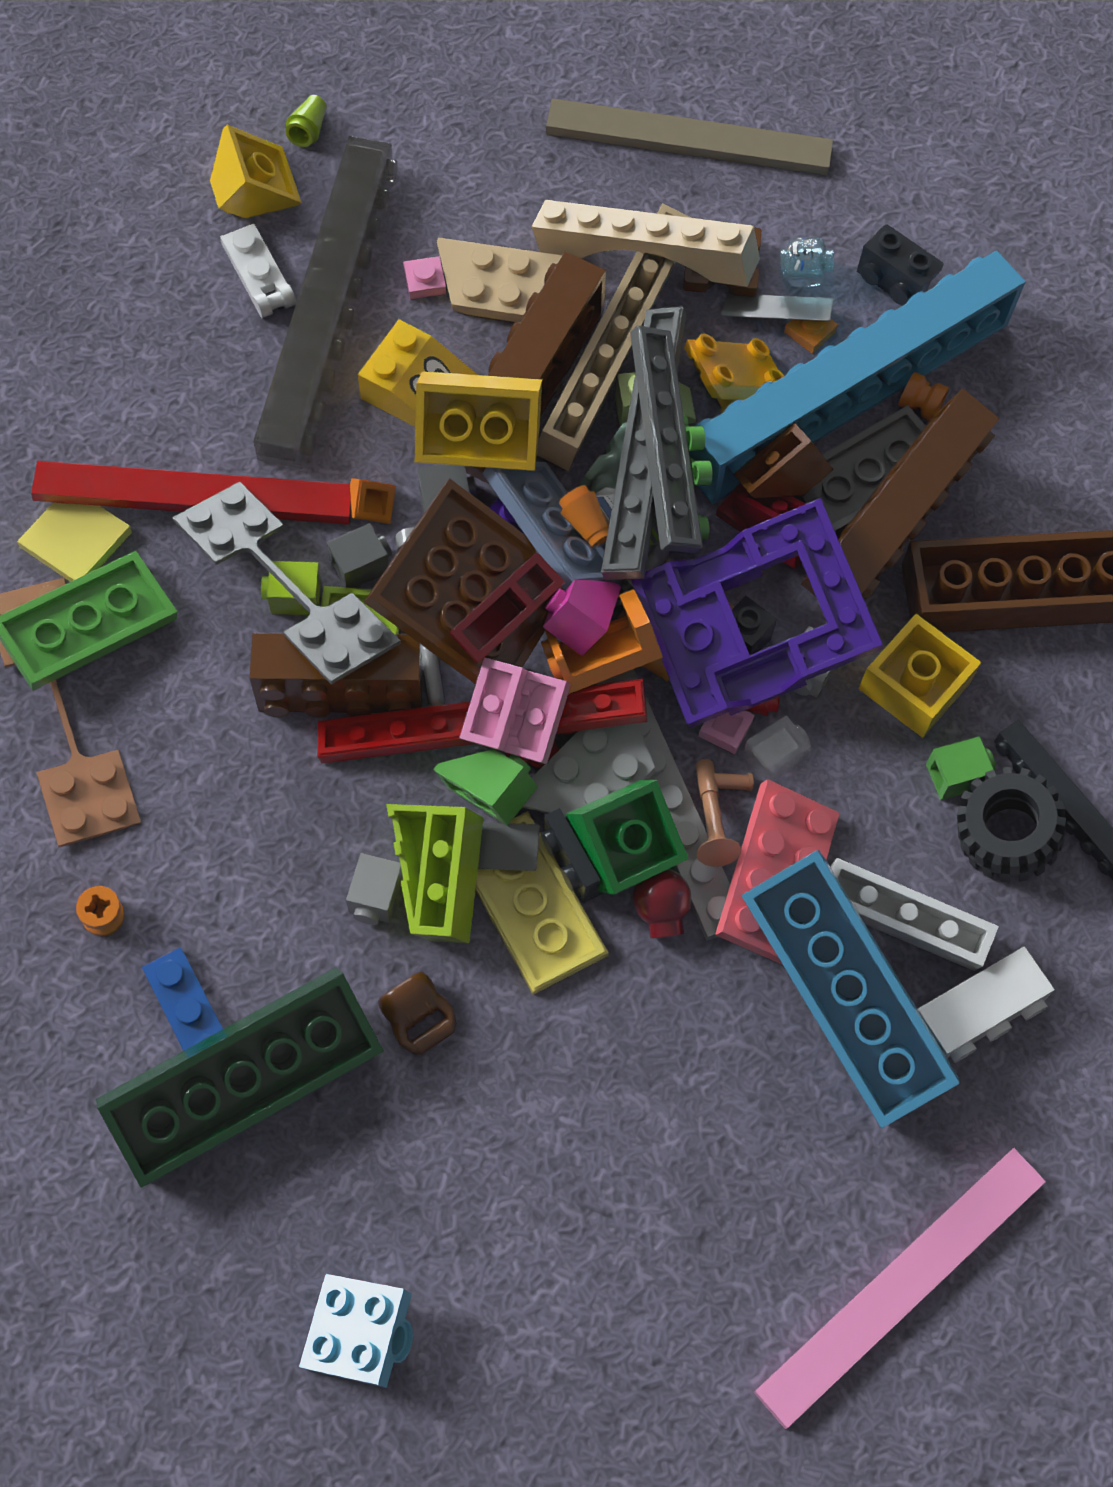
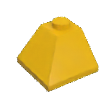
M227 124L222 130L210 178L218 208L229 214L249 218L300 205L302 202L283 147Z

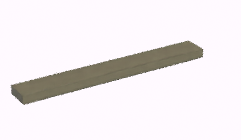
M554 98L551 100L546 124V134L820 175H828L833 139Z

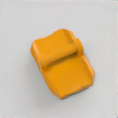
M703 333L697 339H687L684 346L689 358L694 359L693 364L698 373H701L699 376L712 398H717L721 405V414L734 401H744L754 395L766 382L772 381L774 383L784 377V374L778 370L770 356L768 346L758 338H753L749 344L715 341L713 337Z

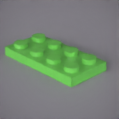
M134 551L0 615V641L32 691L177 620V610L137 551Z

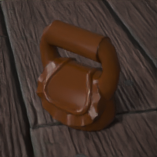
M417 972L378 1000L380 1011L391 1023L393 1034L399 1045L412 1054H424L455 1031L457 1023L453 1007L445 997L436 991L434 983L424 972ZM436 1010L445 1015L446 1018L412 1041L409 1039L407 1030L415 1027L416 1023L428 1015H433V1012Z

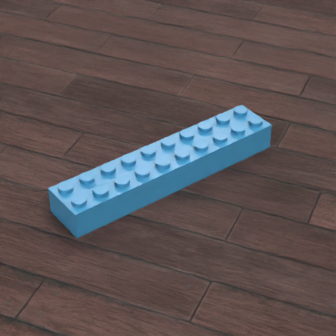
M997 250L984 258L977 257L961 272L955 275L948 274L943 277L929 291L916 293L905 305L897 310H887L870 326L857 328L845 341L836 346L829 345L825 347L816 358L808 363L795 365L788 371L786 376L776 382H766L754 395L744 401H734L725 409L724 413L712 420L710 418L702 420L696 426L704 428L705 447L702 451H689V456L695 461H710L713 474L710 485H698V487L712 504L729 495L740 483L734 473L794 422L812 443H815L905 388L914 372L925 376L1009 324L1026 281Z

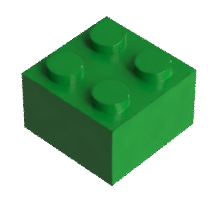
M639 780L566 813L575 836L600 878L599 892L616 894L689 859L657 780Z

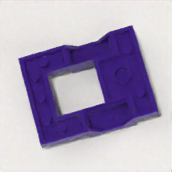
M821 498L741 531L725 547L694 560L670 561L646 571L644 579H631L635 592L653 628L663 656L661 659L689 728L726 713L732 716L806 686V680L884 649ZM799 555L827 624L750 655L725 591L762 576V570Z

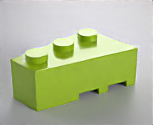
M386 804L388 817L392 818L396 842H393L395 854L399 856L403 875L401 886L410 934L428 941L469 944L484 817L466 807Z

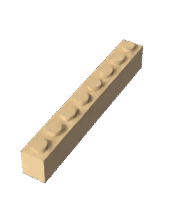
M663 203L657 214L691 218ZM636 252L541 433L537 446V456L569 471L617 378V374H619L632 349L630 332L637 325H644L646 310L653 308L676 261L655 254Z

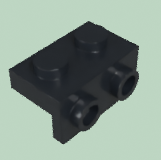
M885 224L863 246L856 272L861 274L865 282L870 285H877L890 294L895 303L903 306L916 293L928 291L930 282L942 271L944 263L888 224Z
M560 808L546 814L544 818V832H541V838L550 855L556 854L563 867L561 868V874L568 888L571 891L576 890L583 903L603 894V892H599L600 878L575 836L569 820H566Z

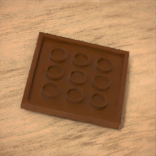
M449 478L443 484L364 603L476 685L484 658L477 664L449 632L537 551L526 535ZM550 597L486 655L485 658L523 668L546 630L543 625L549 611L545 609V605Z

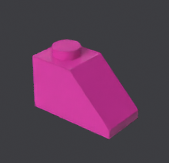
M575 579L565 591L559 588L550 597L545 605V609L549 612L543 627L583 656L607 632L621 587L615 582Z

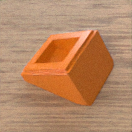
M351 478L352 518L391 524L396 485Z

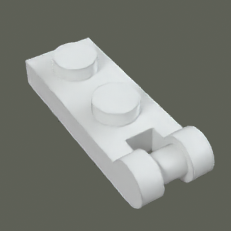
M255 224L220 236L222 246L261 318L272 315V310L281 306L287 309L297 305L290 285L286 283ZM273 290L276 291V293H273L271 295H265V293L271 292Z

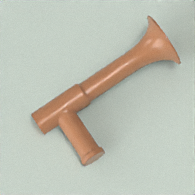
M702 759L696 763L700 798L703 801L708 839L697 850V858L706 866H725L738 859L741 854V847L736 841L727 839L725 836L718 801V789L746 790L751 792L753 790L754 778L752 773H747V775L715 773L713 761Z

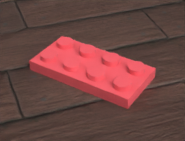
M769 779L761 783L715 935L783 965L741 895L816 850H820L827 860L840 813Z

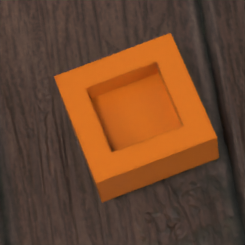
M792 319L786 324L784 333L813 354L836 332L838 324L832 319L830 321Z

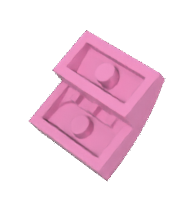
M484 657L460 738L547 765L571 684L564 680L527 671L522 667Z

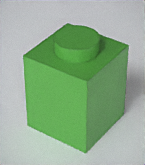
M980 736L933 749L926 763L940 800L962 795L965 790L971 792V783L976 778L984 782L985 773L993 769L994 771L996 770L993 754L988 748H984Z

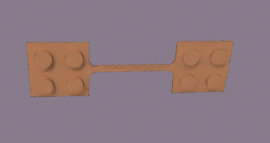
M64 578L0 593V615L65 585ZM0 641V653L5 668L15 666V663ZM56 680L50 682L71 750V758L64 765L36 773L58 847L60 848L140 824L141 820L119 751L115 750L93 757L81 755L75 744Z

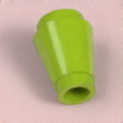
M310 95L287 118L285 134L294 145L308 147L318 140L327 109L326 102L321 97Z

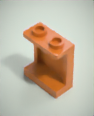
M634 589L619 595L626 616L611 621L607 632L583 656L564 642L558 641L556 636L545 630L548 639L541 641V645L554 678L571 684L569 694L663 658L651 623Z

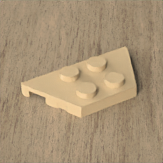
M438 238L437 240L453 311L512 322L518 321L521 323L526 315V306L531 295L534 292L539 293L541 291L548 268L552 263L557 264L562 255L445 238Z

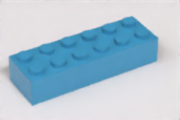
M820 850L814 851L741 895L881 1129L960 1084L958 1075Z

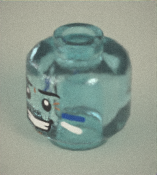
M821 237L793 238L788 242L786 248L781 249L782 279L787 278L792 287L821 286L827 279V272H834V250H827L826 243Z

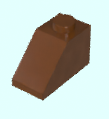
M794 422L737 470L734 475L753 498L802 496L820 483L834 469Z

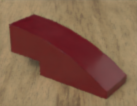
M536 552L459 622L449 634L478 664L560 588L565 581Z

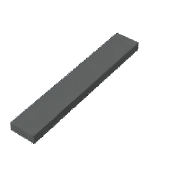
M637 325L630 334L661 550L696 554L703 548L671 331Z

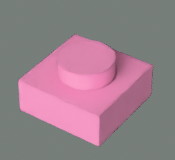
M440 256L403 262L410 299L446 294V284Z
M742 711L732 716L729 713L723 714L704 722L698 737L736 754L755 715L747 711Z

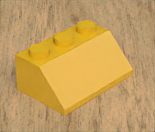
M422 371L416 383L414 462L535 471L540 426L542 380Z

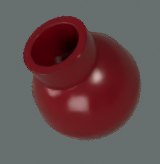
M670 869L637 883L633 890L634 907L639 917L648 923L650 938L684 934L682 919L690 909L691 890L687 881L679 873Z

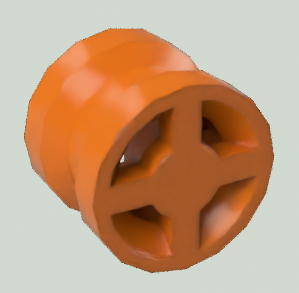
M104 886L91 887L85 890L78 898L76 913L86 930L91 934L100 937L108 936L122 926L125 918L124 908L116 893L110 888ZM97 905L98 909L95 911V914H93V911Z

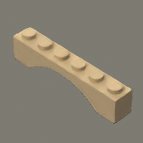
M552 200L544 201L532 225L539 251L542 253L563 255L566 251L582 259L585 256L602 251H640L676 261L698 272L711 282L747 287L760 260L754 226Z

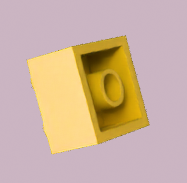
M915 614L868 666L859 690L923 738L968 687L981 662L919 615Z

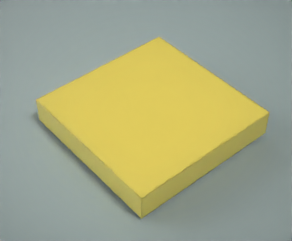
M52 503L17 542L21 549L71 582L100 568L132 531L130 525L101 506Z

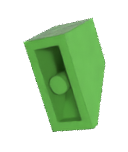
M494 749L438 763L433 769L450 791L508 826L538 788L528 774L531 768L524 760L513 754L506 757Z

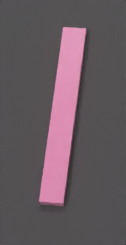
M1015 1148L1010 1150L756 1389L754 1394L779 1423L787 1429L1046 1181Z

